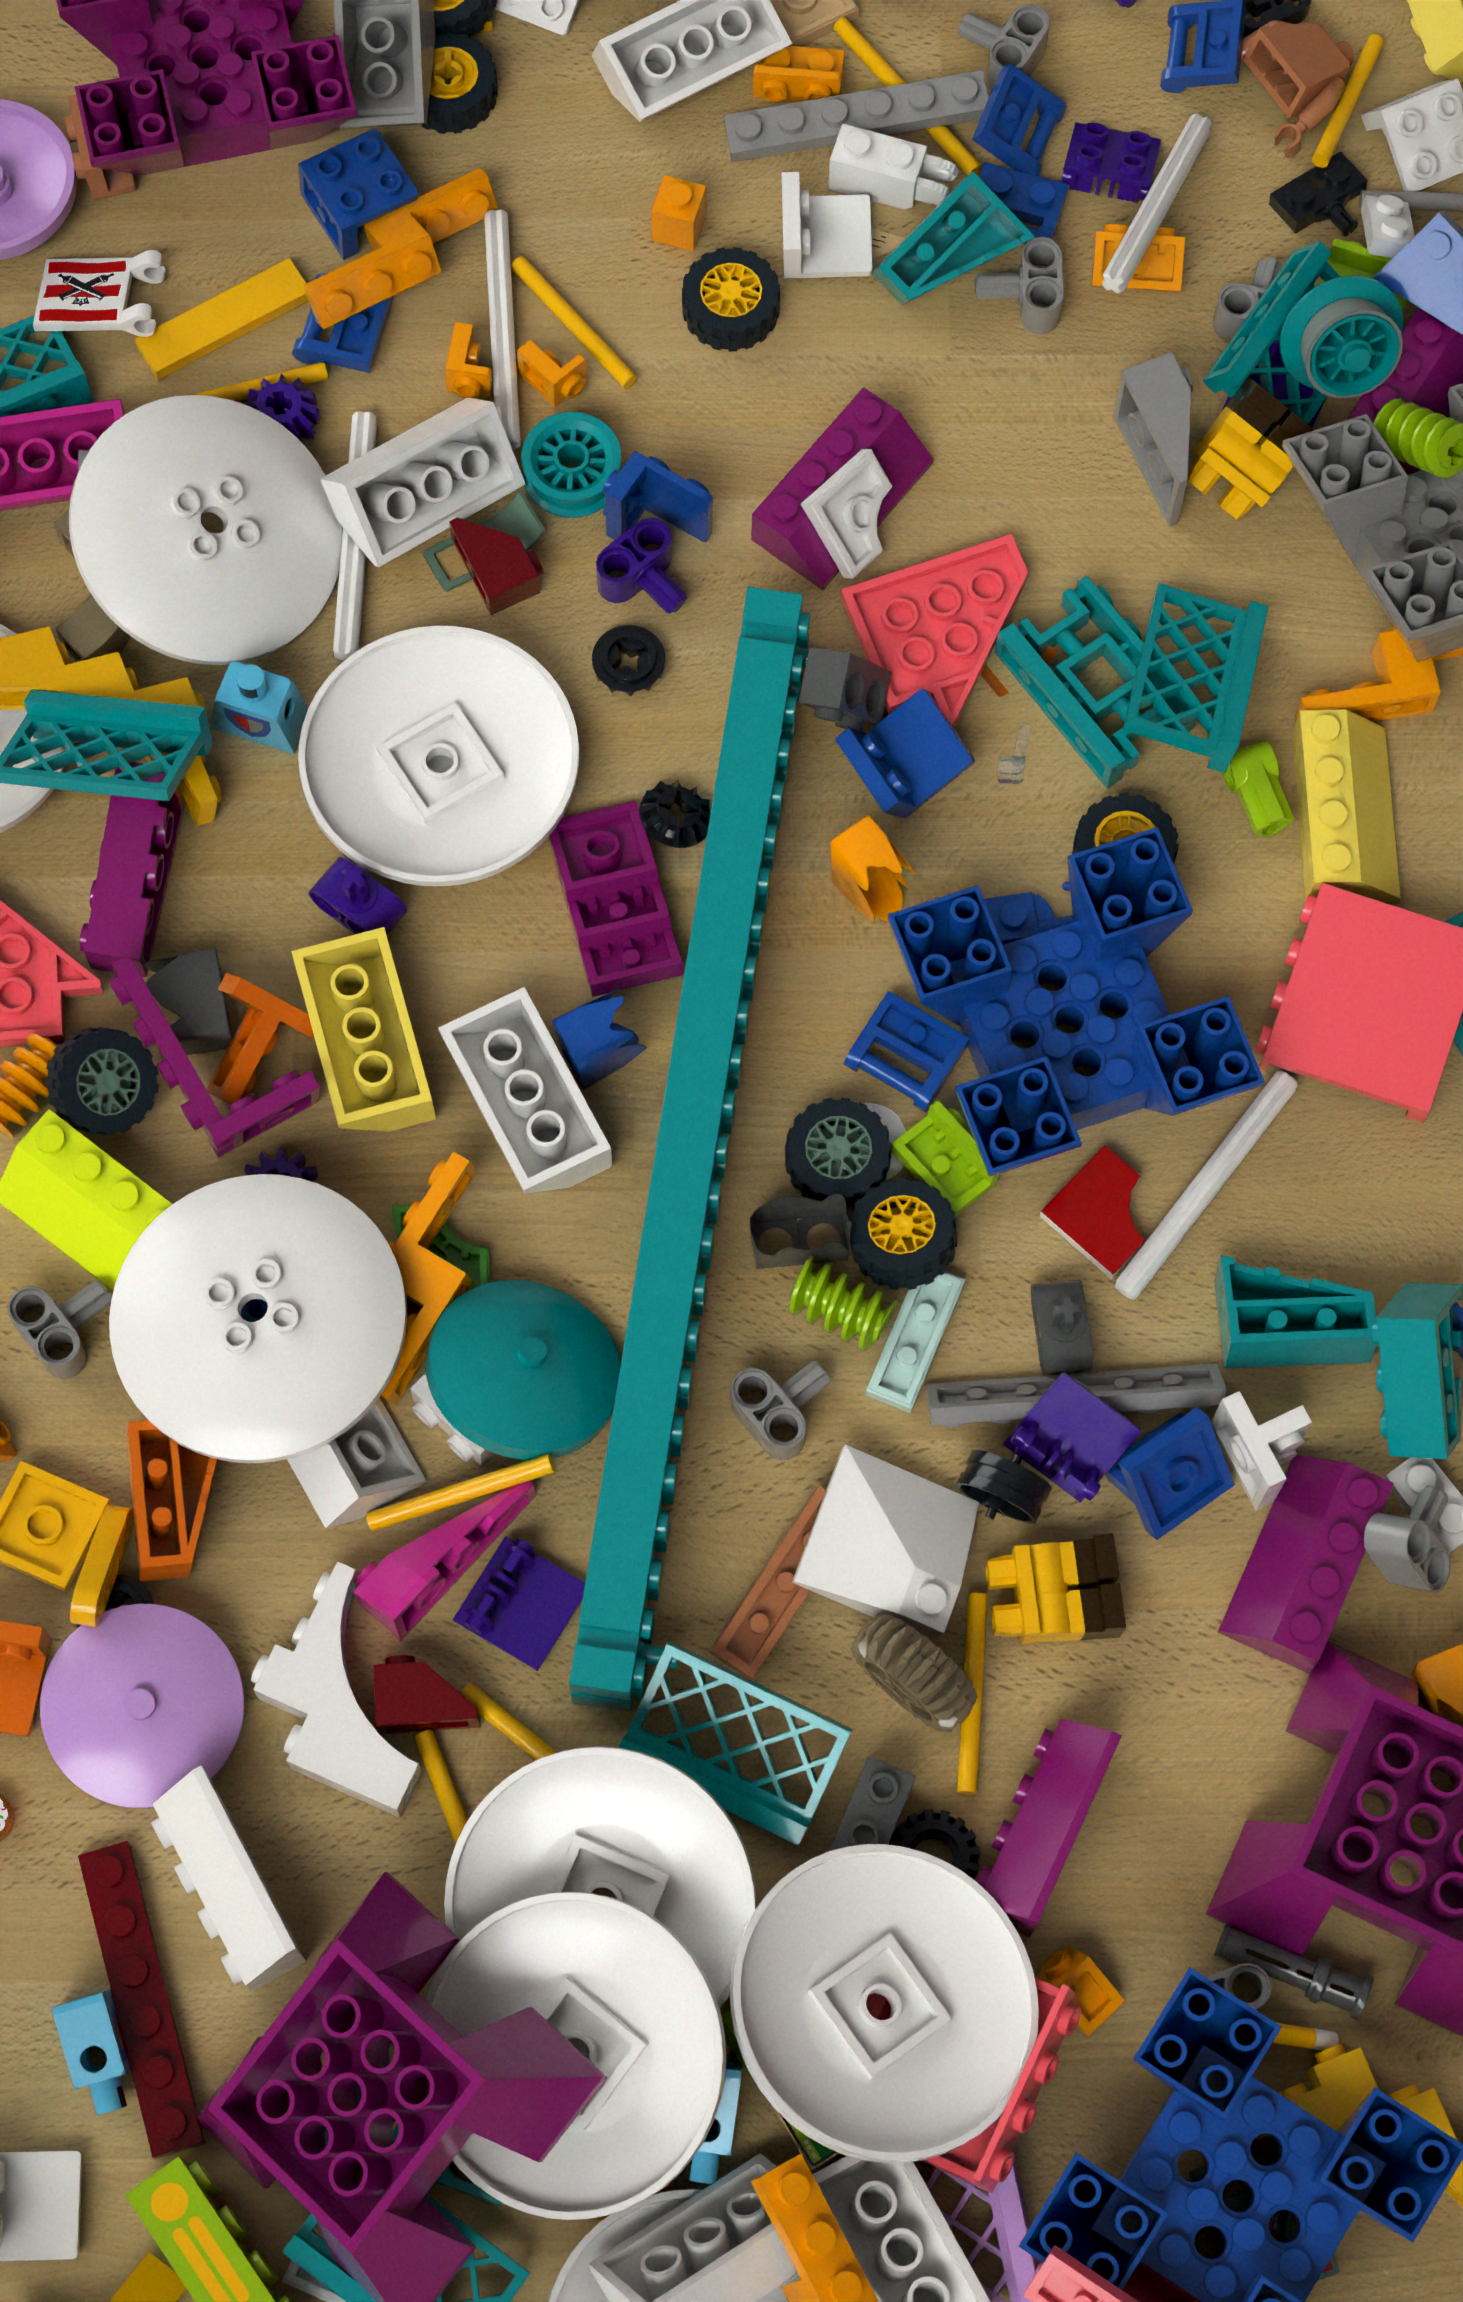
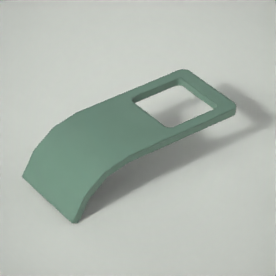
M522 491L517 493L514 500L503 511L479 523V525L519 537L526 551L535 545L545 532V528ZM451 538L423 552L427 564L445 592L472 580L469 573L452 581L448 580L436 560L435 554L454 545Z

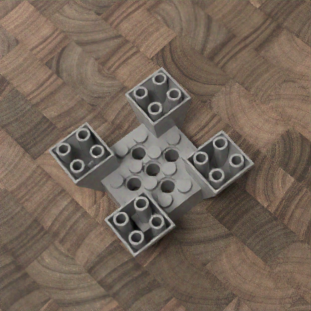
M1463 383L1449 387L1448 391L1450 418L1459 421V423L1463 422ZM1367 414L1283 440L1282 447L1318 508L1416 662L1462 648L1463 470L1448 478H1441L1424 470L1407 475Z

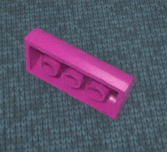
M121 399L0 417V511L70 501L74 481L78 474L79 450H90L102 433L125 415Z

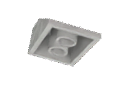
M334 0L335 35H339L357 111L356 116L339 125L341 129L427 124L435 47L434 0Z
M1172 352L1122 370L1113 414L1169 527L1178 523L1188 481L1191 392L1193 391V383L1188 370L1184 366L1179 367Z

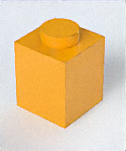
M664 175L651 210V241L694 252L706 218V186Z

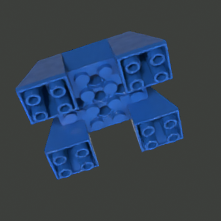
M1158 827L1069 855L1067 860L1073 922L1005 945L1001 943L978 885L888 914L889 924L921 1004L959 1025L962 1033L970 1037L968 1048L980 1078L955 1086V1092L989 1177L1081 1147L1082 1142L1077 1130L1143 1108L1174 1116L1263 1086L1265 1083L1229 996L1172 1015L1169 1014L1147 957L1192 915L1193 909ZM1052 982L1058 985L1060 990L1048 991L1040 984ZM1112 1009L1119 1012L1122 1017L1112 1019L1105 1016L1102 1011ZM1060 1024H1070L1078 1032L1068 1034L1059 1030L1057 1026ZM1023 1038L1029 1040L1033 1046L1030 1048H1020L1012 1041ZM1077 1066H1087L1095 1074L1092 1076H1082L1074 1068Z
M1189 1967L1133 2058L1135 2062L1172 2091L1117 2180L1078 2153H1075L1018 2246L1043 2263L1054 2245H1056L1121 2290H1123L1141 2261L1201 2302H1305L1358 2212L1413 2243L1463 2160V2144L1376 2087L1370 2091L1337 2131L1252 2076L1282 2027ZM1264 2133L1273 2137L1278 2145L1276 2159L1266 2166L1258 2164L1253 2159L1250 2150L1255 2137ZM1193 2149L1203 2156L1205 2171L1198 2180L1188 2182L1179 2175L1177 2161L1183 2152ZM1239 2179L1249 2187L1251 2198L1249 2204L1243 2210L1231 2211L1224 2204L1223 2190L1229 2182ZM1279 2210L1289 2211L1296 2221L1295 2233L1286 2241L1275 2240L1269 2231V2220ZM1206 2226L1216 2227L1223 2237V2246L1220 2252L1213 2257H1202L1195 2248V2236L1201 2228Z

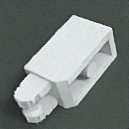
M842 123L830 158L828 190L847 195L867 194L870 196V201L903 210L912 208L915 200L938 205L950 191L945 184L936 183L935 181L940 180L952 183L957 178L959 170L952 161L928 155L927 146Z

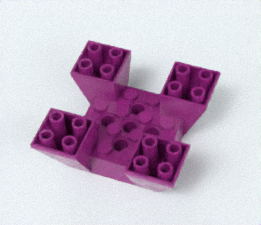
M56 0L60 18L114 62L119 73V78L74 86L90 162L94 168L142 176L313 142L357 115L339 35L292 43L290 28L304 0Z
M1327 1641L1320 1660L1311 1671L1286 1728V1732L1335 1754L1306 1824L1247 1820L1209 1904L1206 1915L1300 1956L1303 1955L1331 1906L1375 1925L1418 1946L1394 2004L1463 2037V1856L1459 1850V1840L1463 1839V1727L1418 1707V1682ZM1432 1770H1440L1449 1776L1452 1782L1451 1792H1443L1434 1787L1430 1779V1772ZM1364 1794H1373L1379 1797L1384 1804V1816L1369 1814L1363 1807L1362 1796ZM1419 1816L1430 1823L1432 1827L1431 1839H1422L1415 1835L1410 1825L1411 1817ZM1392 1863L1403 1864L1411 1871L1413 1877L1411 1886H1401L1393 1880L1390 1873Z
M384 1872L322 1952L299 1990L262 2037L256 2038L197 2115L196 2119L263 2188H269L277 2179L316 2218L336 2262L376 2302H435L476 2249V2246L425 2197L432 2185L472 2133L534 2161L543 2162L606 2080L607 2076L533 2007H527L466 2036L457 2031L419 1992L460 1939L388 1872ZM393 2043L395 2048V2054L392 2062L390 2063L389 2048ZM324 2051L325 2064L322 2068V2062L320 2057L322 2052ZM360 2086L362 2091V2097L359 2105H357L358 2099L356 2092L358 2087ZM395 2122H397L399 2132L398 2137L394 2142L393 2125ZM327 2129L329 2134V2140L325 2148L324 2133Z

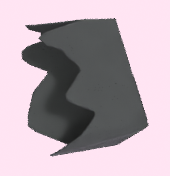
M216 947L144 963L146 968L155 972L146 982L151 994L162 1007L181 1017L180 1020L170 1027L186 1055L228 1049L233 1038L225 993L217 990L223 979L220 973L221 968Z
M841 1194L830 1195L823 1201L806 1197L778 1196L759 1207L750 1217V1234L756 1269L804 1265L811 1255L814 1256L813 1264L848 1261L852 1223L851 1220H848L846 1214L845 1198ZM827 1223L838 1230L841 1238L840 1242L834 1241L828 1243L825 1247L811 1250L808 1247L806 1237L808 1231L813 1226ZM781 1228L789 1233L793 1246L783 1248L774 1255H769L760 1251L758 1243L760 1236L766 1230Z

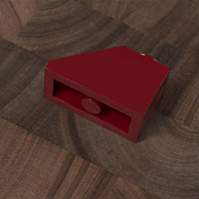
M460 518L449 521L451 539L490 615L540 593L539 576L544 574L542 565L533 549L525 550L519 537Z
M396 1655L385 1658V1664L373 1665L375 1721L379 1734L423 1732L430 1729L439 1731L480 1728V1717L477 1708L425 1662H415V1657L410 1655Z

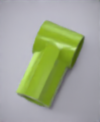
M1266 740L1238 748L1226 772L1222 773L1224 781L1231 793L1238 794L1255 837L1263 836L1266 838L1279 834L1282 830L1293 824L1294 817L1278 781L1279 767L1275 753Z

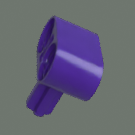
M655 518L643 519L601 551L596 561L598 592L604 599L613 603H622L634 597L641 590H644L666 613L677 612L687 600V596L665 573L672 561L671 530L667 524ZM646 544H657L660 546L659 549L653 551L645 550L642 547ZM612 571H622L626 573V575L621 578H613L608 576V574Z
M338 857L308 892L312 901L321 910L354 934L384 927L386 935H388L407 913L406 906L393 892L368 875L363 867L356 866L343 857Z

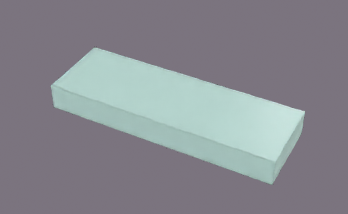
M946 1271L942 1276L938 1275L934 1278V1282L928 1285H919L917 1289L908 1290L866 1389V1396L911 1414L966 1279Z

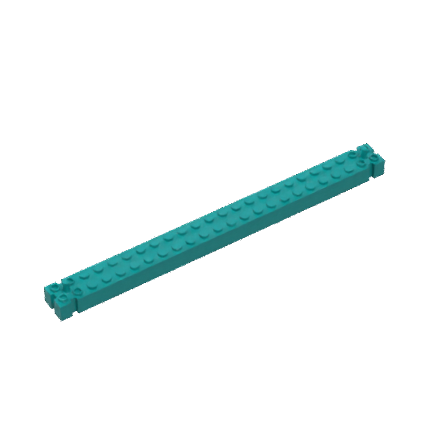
M747 587L742 628L733 672L579 1618V1630L569 1680L573 1704L632 1712L634 1698L642 1699L644 1696L647 1678L646 1664L657 1666L665 1649L663 1646L652 1645L655 1620H653L654 1609H648L649 1600L658 1601L663 1573L661 1571L662 1560L656 1559V1553H666L669 1538L670 1511H664L663 1509L664 1503L674 1504L678 1475H676L677 1463L671 1462L672 1456L681 1457L685 1415L679 1414V1409H689L692 1390V1367H687L686 1363H696L698 1353L700 1320L693 1318L694 1315L703 1316L707 1273H702L701 1269L710 1270L714 1249V1227L708 1226V1223L717 1225L721 1204V1180H715V1178L724 1179L726 1173L729 1135L726 1134H732L735 1093L736 1089H739L742 1049L743 1045L746 1044L748 1033L749 1004L753 1000L756 980L757 957L759 958L761 950L763 914H766L770 889L768 885L770 871H773L777 828L779 829L781 822L783 787L786 786L788 777L790 744H793L796 705L799 701L802 687V667H806L809 653L808 629L810 613L802 612L803 594ZM673 1658L669 1668H677L679 1660Z

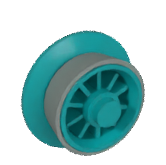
M1365 276L1338 277L1316 286L1294 305L1283 324L1280 334V354L1286 369L1301 384L1317 389L1319 392L1333 398L1358 397L1376 389L1393 373L1402 354L1403 313L1401 305L1394 293L1386 285L1376 279Z

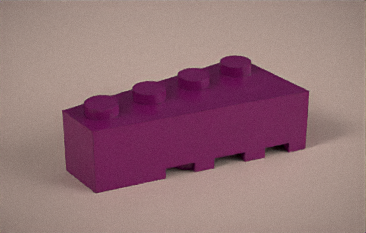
M138 762L129 763L132 768L144 764ZM116 768L114 775L122 773L120 768ZM162 772L142 781L161 783L166 775ZM179 786L170 801L115 795L110 797L104 838L100 848L97 878L93 881L90 891L89 923H84L80 934V951H84L91 969L113 972L112 963L125 957L134 962L142 977H147L148 968H146L144 963L151 959L185 807Z

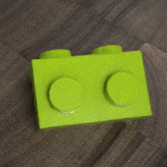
M937 1100L929 1106L927 1116L891 1143L892 1153L916 1180L925 1182V1185L931 1188L934 1186L940 1191L943 1198L948 1199L951 1204V1212H954L956 1218L996 1186L999 1174L991 1177L988 1176L976 1142L967 1132V1124L962 1116L953 1108L946 1109Z

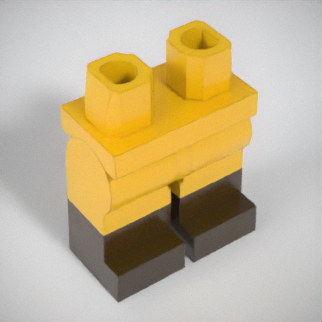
M1247 377L1209 428L1202 441L1200 440L1193 448L1192 452L1197 455V458L1188 470V482L1206 495L1222 475L1232 484L1218 500L1217 504L1238 521L1255 503L1263 507L1270 499L1269 495L1281 485L1287 474L1294 467L1282 447L1283 440L1314 431V429L1259 384Z
M1113 1533L1093 1535L1092 1539L1050 1542L1031 1546L1029 1544L1017 1545L1013 1547L1010 1555L986 1560L984 1570L988 1590L1013 1588L1015 1604L991 1607L990 1617L993 1636L1019 1637L1020 1645L1035 1642L1120 1638L1126 1628L1120 1583H1116L1119 1578Z

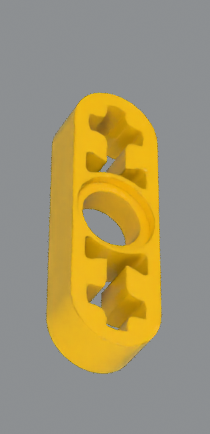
M111 1504L105 1505L74 1589L70 1609L71 1623L96 1628L99 1626L130 1540L133 1525L132 1508Z

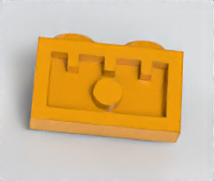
M790 46L756 63L753 74V98H764L772 102L783 100L801 102L841 95L844 50Z
M1105 224L1104 231L1095 232L1093 238L1094 255L1091 287L1104 288L1102 285L1104 280L1103 274L1126 234L1129 225ZM1159 227L1126 289L1180 293L1185 237L1175 236L1174 228Z

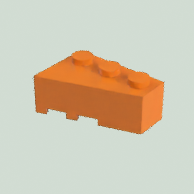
M149 1420L128 1422L126 1443L139 1582L190 1577L218 1459L198 1454L179 1445L165 1436Z

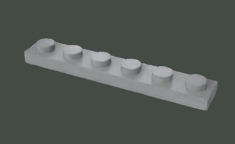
M983 70L727 114L724 115L731 162L835 145L842 123L884 135H892L978 120L981 118L989 98Z
M1217 1363L1068 1374L1118 1412L1138 1411L1149 1414L1159 1412L1162 1409L1185 1407L1192 1410L1198 1407L1200 1410H1203L1213 1405H1219L1221 1400L1226 1397V1387ZM1060 1375L926 1384V1403L931 1426L960 1427L966 1423L989 1421L997 1424H1007L1017 1419H1023Z

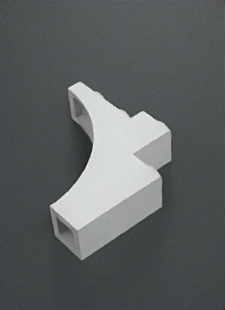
M337 1561L332 1573L330 1574L325 1571L315 1588L313 1599L318 1602L310 1619L302 1617L295 1629L291 1644L296 1646L294 1652L275 1644L270 1656L263 1654L258 1660L251 1677V1682L256 1684L253 1690L259 1700L305 1720L303 1726L294 1725L284 1746V1752L289 1754L286 1762L291 1770L401 1818L422 1771L419 1763L410 1760L397 1751L375 1730L365 1717L353 1695L345 1658V1633L347 1617L354 1595L353 1591L357 1588L355 1580L358 1575L356 1569Z

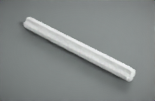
M1197 113L1190 116L1103 274L1104 280L1102 285L1106 290L1112 289L1115 293H1121L1126 289L1211 133L1212 121L1208 116L1202 117Z
M502 209L497 211L489 210L484 215L494 405L512 450H517L521 446L508 214Z
M357 411L352 415L348 463L375 449L377 421L376 415L373 412ZM344 528L342 533L333 642L334 656L338 660H346L359 650L366 555Z
M1280 1070L1270 1079L1118 1277L1115 1288L1121 1294L1131 1300L1137 1299L1294 1094L1298 1083L1292 1076Z

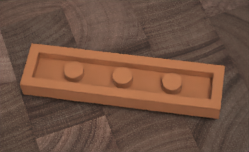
M821 1486L814 1489L708 1651L734 1671L750 1680L755 1677L810 1592V1590L792 1583L826 1492Z

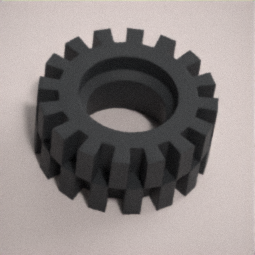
M927 1809L922 1814L916 1815L914 1813L908 1816L907 1820L903 1824L900 1823L895 1829L889 1845L915 1849L924 1840H940L951 1850L953 1857L952 1865L974 1880L979 1867L980 1850L979 1846H976L974 1832L972 1829L969 1831L964 1826L966 1822L960 1817L955 1819L949 1816L950 1812L942 1810L941 1813H934L933 1809Z

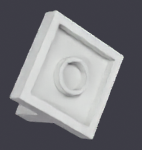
M1238 1391L1221 1400L1211 1424L1217 1440L1255 1511L1272 1504L1287 1479L1280 1465L1297 1455L1295 1449L1305 1442L1303 1438L1312 1421L1303 1405L1258 1426L1242 1394Z

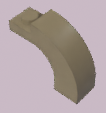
M67 511L54 521L60 543L74 557L69 533V512ZM91 593L79 610L56 627L60 642H63L68 655L75 662L114 652H119L120 654L131 638L129 634L123 631L106 615Z

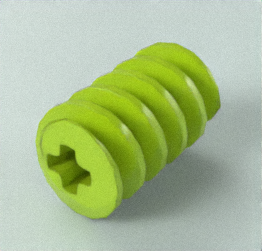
M1401 398L1391 400L1379 411L1373 424L1397 460L1441 478L1452 477L1463 470V422L1459 423V421L1453 418H1447L1445 415L1433 412L1425 407H1420L1412 402L1405 403Z
M811 1255L803 1265L792 1287L789 1313L798 1315L807 1307V1323L815 1324L825 1316L823 1326L825 1332L832 1333L842 1324L841 1340L849 1342L859 1333L858 1348L861 1351L868 1350L884 1333L895 1312L898 1299H895L885 1309L881 1307L883 1292L878 1290L867 1300L864 1298L865 1282L861 1281L850 1291L847 1289L849 1274L844 1272L833 1282L829 1280L830 1264H825L817 1273L812 1271L814 1256Z

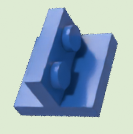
M1198 1407L1186 1415H1183L1181 1412L1129 1447L1105 1474L1107 1480L1135 1504L1145 1530L1156 1540L1235 1485L1210 1419Z

